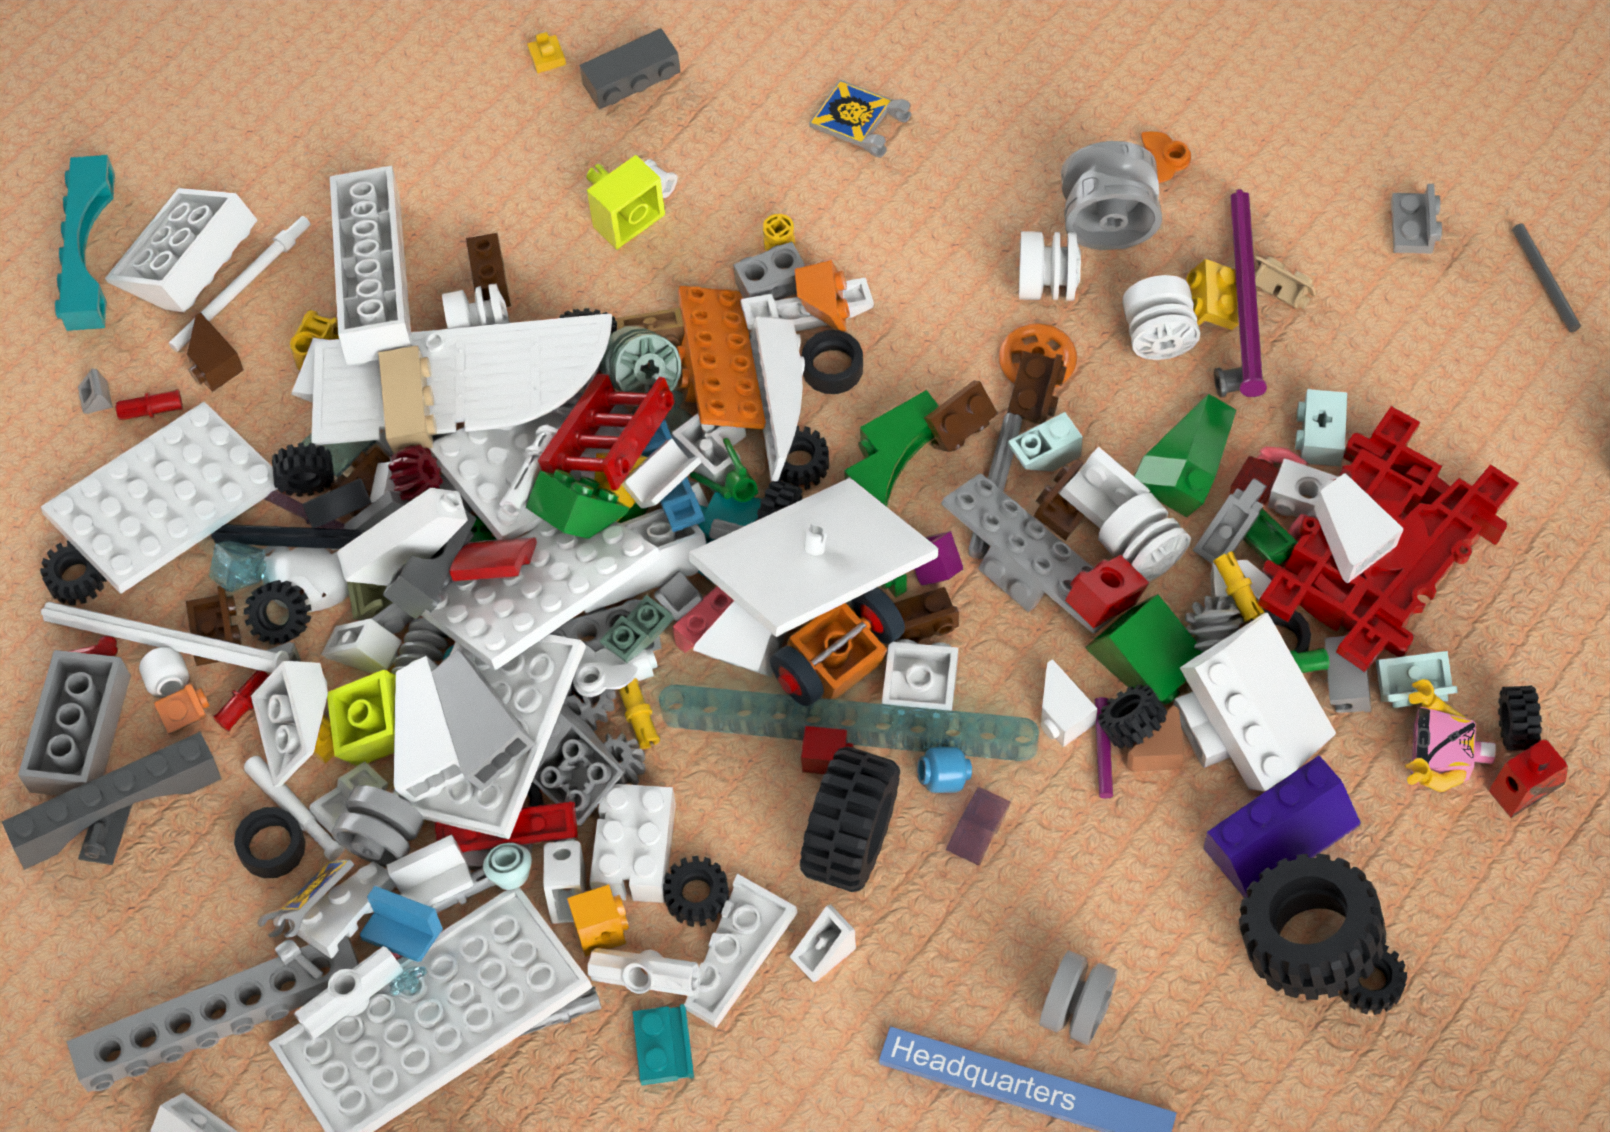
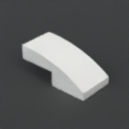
M366 762L338 778V784L335 789L310 804L309 811L330 833L338 817L342 813H349L345 803L354 787L357 785H367L382 790L387 789L388 783Z

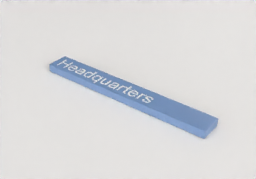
M891 1026L879 1058L880 1065L1101 1132H1172L1177 1112Z

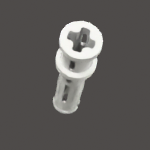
M548 425L539 426L535 432V441L532 446L527 447L524 451V463L499 504L501 510L507 515L518 516L526 499L535 485L540 470L542 471L538 459L558 431L554 427Z

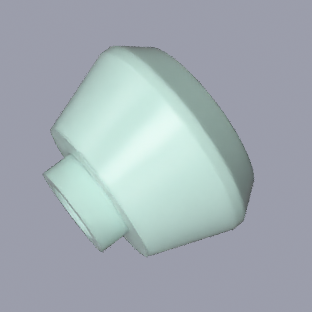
M500 844L493 848L486 856L483 863L484 873L489 880L500 888L506 890L516 889L522 886L528 879L532 864L531 854L527 848L519 844Z

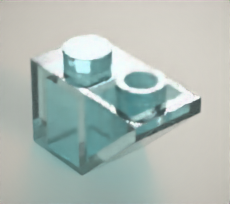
M231 540L215 544L209 577L224 590L230 592L257 584L263 578L267 564L264 561L266 550Z

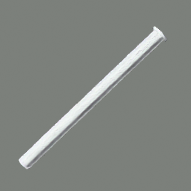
M47 602L41 610L43 620L156 647H170L178 652L273 673L283 661H289L286 651L281 650L278 653L54 602Z

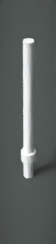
M301 216L286 231L282 230L273 238L274 243L201 311L206 319L210 322L282 252H288L296 244L295 239L311 225L310 221L306 217ZM195 318L168 343L176 352L190 341Z

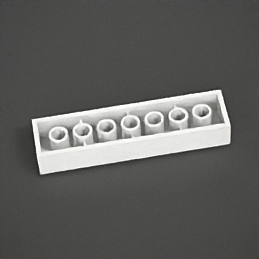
M392 165L330 176L338 335L347 365L378 360V352L412 346L400 195Z

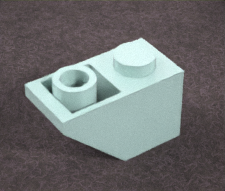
M1064 412L1009 440L1008 446L1025 469L1053 472L1081 457L1083 436Z

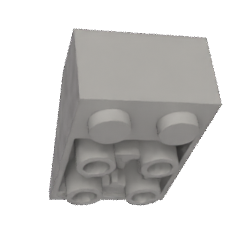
M563 704L532 782L555 803L575 802L576 822L579 826H582L625 771L590 726L566 704Z

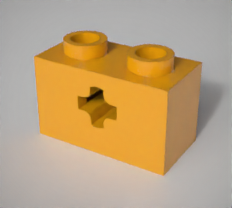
M609 884L567 898L585 957L590 956L596 947L611 949L626 944L623 931L630 929L620 895L613 897Z

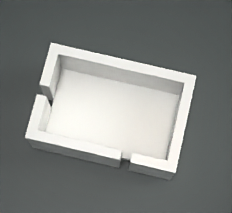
M615 784L599 804L598 813L600 819L597 820L590 875L592 890L609 884L613 897L620 895L622 900H626V889L623 880H630L629 886L633 901L665 903L663 884H665L664 877L669 870L676 808L673 787Z

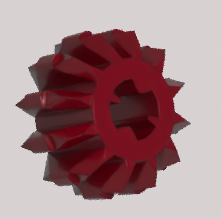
M420 444L411 445L391 455L392 462L388 465L392 476L389 479L394 483V491L400 492L402 500L410 502L429 488L440 489L439 485L443 483L439 472L442 469L438 467L437 457H432L429 448H423Z

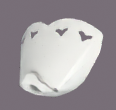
M268 546L257 555L258 570L263 584L281 580V582H292V587L298 585L303 588L309 598L304 600L306 605L311 604L312 610L308 612L330 608L349 596L347 581L344 579L337 554L338 551L331 554L326 548L298 547L290 551L288 547ZM272 550H274L270 556H264V554H268ZM273 600L279 606L287 608L286 604L282 601Z

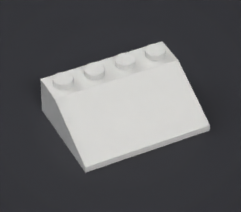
M178 188L106 276L105 280L162 309L185 312L193 306L196 301L195 298L202 289L212 282L214 274L222 264L231 258L232 252L237 245L250 234V229L257 222V219L236 193Z
M1268 613L1262 614L1180 667L1249 789L1268 790L1294 773L1336 734Z

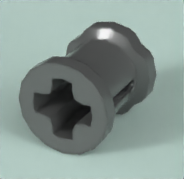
M1242 364L1241 367L1228 370L1214 369L1215 387L1220 398L1225 397L1227 393L1240 391V384L1243 382Z

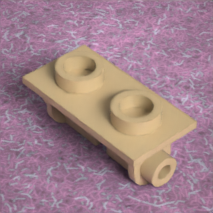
M1259 256L1256 257L1259 269H1255L1256 287L1272 295L1279 285L1282 289L1277 295L1278 299L1296 309L1299 307L1305 309L1310 301V297L1306 295L1308 293L1314 296L1317 294L1314 285H1312L1313 280L1298 271L1294 275L1285 271L1284 264L1268 256L1266 260Z

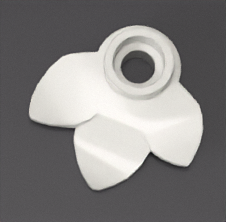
M586 645L574 675L573 684L575 690L580 695L594 697L604 692L605 689L625 687L636 677L638 668L631 664H624L622 659L606 647L594 652Z

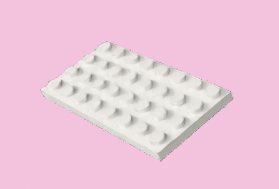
M518 887L504 891L443 930L422 961L416 962L406 957L398 959L397 962L401 965L404 972L370 997L368 1007L362 1013L354 1016H344L315 1039L311 1038L299 1023L269 1042V1045L325 1132H374L591 989L592 985L521 888Z

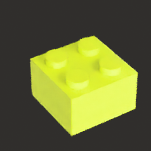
M384 669L328 692L327 702L335 757L359 766L363 762L369 763L394 753L395 674Z

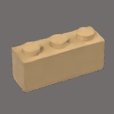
M418 345L378 352L386 440L393 454L411 445L420 444L423 448H433L432 435L437 434V425L434 414L430 415L429 406L434 405L431 385L427 386V377L432 376L429 358H423Z

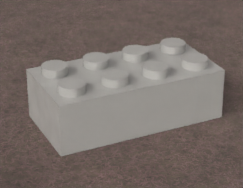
M54 650L18 773L19 778L29 793L59 796L104 775L131 677L121 657Z

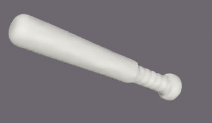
M253 756L245 762L244 771L281 809L288 811L298 821L303 831H307L325 850L324 856L328 860L333 861L344 852L345 848L339 845L337 841H334L316 821V817L285 783L281 787L273 786L269 766L260 756Z

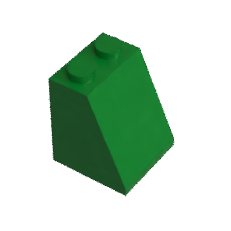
M1159 594L1139 602L1128 609L1085 647L1089 653L1127 687L1132 686L1135 689L1140 684L1143 687L1145 685L1150 686L1164 706L1180 694L1177 688L1185 681L1187 682L1180 667L1203 653L1195 649L1196 640Z

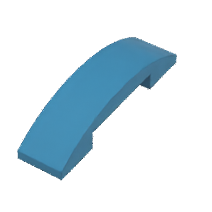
M665 419L642 452V456L649 457L666 440L672 438ZM687 477L660 501L673 532L705 521L696 495Z

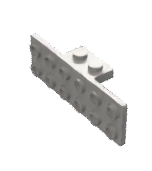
M983 474L976 475L944 497L941 504L991 546L978 569L1026 611L1030 612L1034 609L1043 594L1046 593L1092 633H1096L1112 620L1110 619L1093 629L1065 601L1072 589L1070 583L1074 577L1082 571L1088 573L1094 567L1083 560L1067 544L1063 543L1041 522L1037 521Z

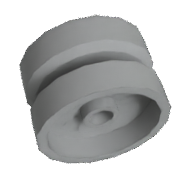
M357 785L353 788L345 803L349 813H342L338 817L331 833L337 843L352 854L366 861H374L380 866L387 867V864L408 855L410 845L407 841L417 837L424 819L415 807L400 797L380 788Z
M1068 950L1063 957L1048 992L1039 1026L1057 1033L1064 1029L1071 1014H1073L1069 1028L1070 1038L1090 1045L1099 1024L1101 1025L1108 1010L1118 970L1098 963L1093 967L1085 982L1084 979L1088 969L1087 957Z

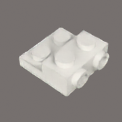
M907 639L890 643L888 645L882 710L952 717L958 648L940 642L933 643L932 645L917 644L915 641Z

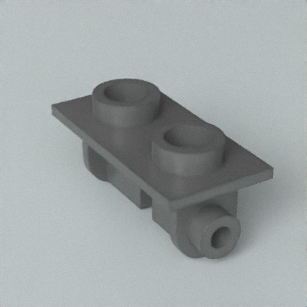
M133 804L99 819L88 827L78 857L79 860L113 865Z

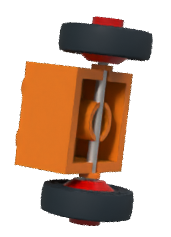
M878 587L851 600L855 613L844 603L817 616L792 635L788 640L787 646L772 655L770 665L781 687L796 702L807 707L823 697L828 704H831L881 665L887 651L882 643L890 644L904 633L905 624L899 610L892 600Z

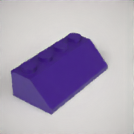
M1318 755L1207 831L1203 849L1244 898H1248L1246 890L1253 881L1257 883L1260 881L1259 874L1269 867L1270 870L1276 868V862L1287 858V861L1296 860V855L1308 854L1309 858H1314L1317 854H1320L1360 826L1361 822L1342 780Z

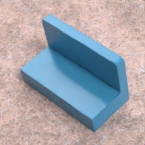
M374 886L367 896L374 914L360 932L361 939L380 948L383 946L387 947L389 951L416 962L422 961L443 930L435 908Z

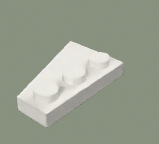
M373 861L360 868L356 874L340 885L333 887L329 893L324 895L303 916L299 932L296 935L332 959L339 951L337 944L343 937H351L358 930V920L364 914L373 912L367 898L373 887L377 886L390 892L395 888L396 885L390 877L388 870Z

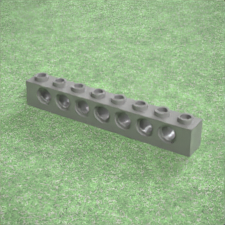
M344 936L337 944L339 951L332 959L310 944L299 948L306 959L318 969L330 968L329 972L318 980L301 967L296 959L285 966L281 959L277 957L66 1041L79 1082L87 1092L103 1091L110 1088L117 1080L127 1076L137 1077L143 1075L152 1066L162 1062H175L181 1059L187 1052L197 1048L206 1049L216 1045L219 1039L232 1034H245L251 1031L254 1025L267 1020L276 1021L288 1015L289 1011L304 1006L327 989L329 979L335 972L341 969H353L359 965L349 937ZM295 981L292 989L280 991L284 983ZM261 995L259 1001L254 1005H245L251 996ZM226 1009L225 1014L221 1018L211 1019L212 1014L216 1010ZM191 1023L190 1028L186 1032L176 1033L180 1025ZM152 1036L156 1037L151 1046L141 1047L145 1039ZM117 1050L121 1051L116 1060L106 1062L110 1053Z

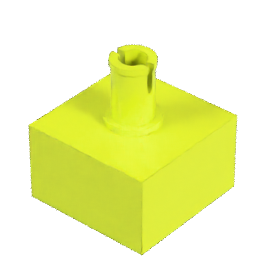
M634 155L611 173H608L601 164H596L595 168L599 172L597 173L592 167L586 176L587 180L594 184L587 189L593 228L616 250L665 215L661 179L637 155Z

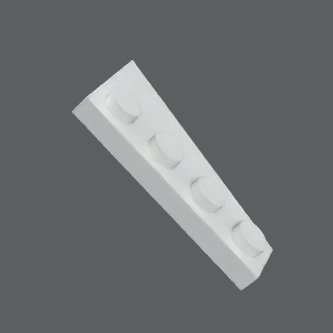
M739 874L736 875L733 882L734 888L729 901L726 900L721 912L722 918L716 933L713 932L708 944L709 950L706 958L700 964L701 981L698 986V992L694 996H688L684 1004L688 1012L716 1028L798 913L796 906Z

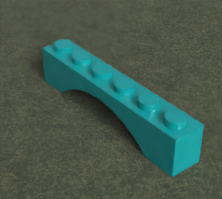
M108 155L70 157V168L65 171V184L68 189V195L63 197L66 221L61 222L64 247L59 248L62 273L57 274L60 299L55 301V313L58 319H62L67 331L105 328L107 301L99 283L87 271L85 250L87 239L95 220L102 210L114 199L115 172Z

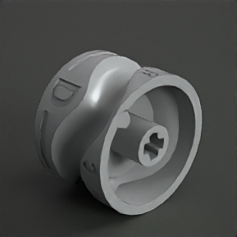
M1124 141L1099 142L1074 152L1062 165V192L1067 200L1064 208L1067 234L1068 232H1076L1077 242L1081 246L1097 250L1129 248L1146 241L1160 228L1162 212L1158 199L1157 165L1154 156L1144 147Z

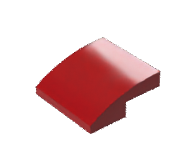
M535 537L469 543L459 551L450 567L449 572L452 580L465 581L518 576L522 565L530 564L537 540Z

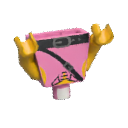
M1422 679L1412 683V687L1416 688L1417 692L1409 694V701L1412 704L1422 702V707L1418 708L1414 720L1412 761L1405 765V768L1411 769V775L1407 777L1408 784L1420 783L1437 792H1444L1469 780L1474 768V762L1494 763L1496 745L1491 742L1475 741L1476 723L1473 720L1467 719L1435 695L1430 681Z

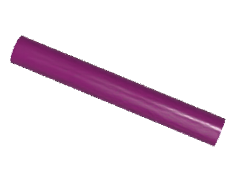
M1099 697L1095 699V707L1097 708L1099 797L1108 799L1113 797L1111 741L1098 723V715L1102 713V707L1109 706V704L1107 703L1108 698Z

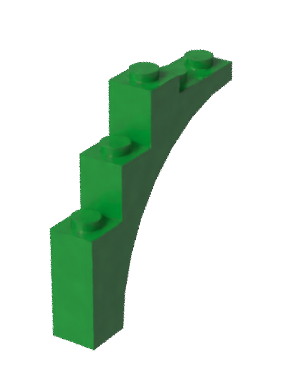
M927 390L861 426L860 442L858 445L865 459L844 470L845 480L851 478L886 507L895 482L908 461L926 443L935 438L924 417L938 408L939 405ZM906 573L881 585L883 589L889 588L895 598L907 592Z

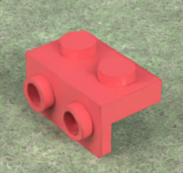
M718 586L706 594L701 602L673 625L675 645L684 653L689 651L734 600Z

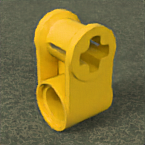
M309 310L304 315L301 325L290 341L291 352L299 371L302 368L313 338L339 339L338 319L336 317L329 319L319 316L317 311Z

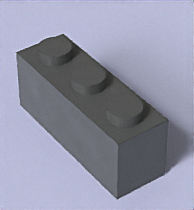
M662 28L579 65L582 84L599 110L608 105L616 104L621 99L634 93L642 92L647 87L663 80H668L680 73L678 52Z

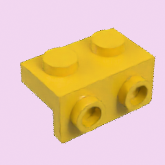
M1204 259L1195 268L1191 269L1186 277L1194 303L1193 311L1197 316V324L1199 326L1204 321L1233 330L1239 325L1235 269Z

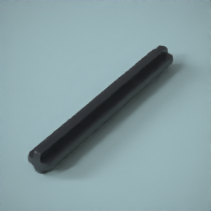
M225 524L213 532L211 537L216 544L341 549L366 531Z

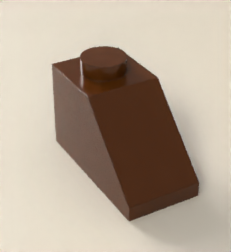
M201 312L197 314L187 351V356L192 365L188 370L199 385L204 382L213 392L240 374L244 369L238 353Z

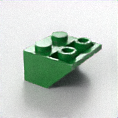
M558 469L555 470L554 474L540 470L525 507L561 532L590 539L626 515L629 510L628 506L618 501L619 495L604 488L599 489L600 483L585 476H581L580 480H576L573 475Z

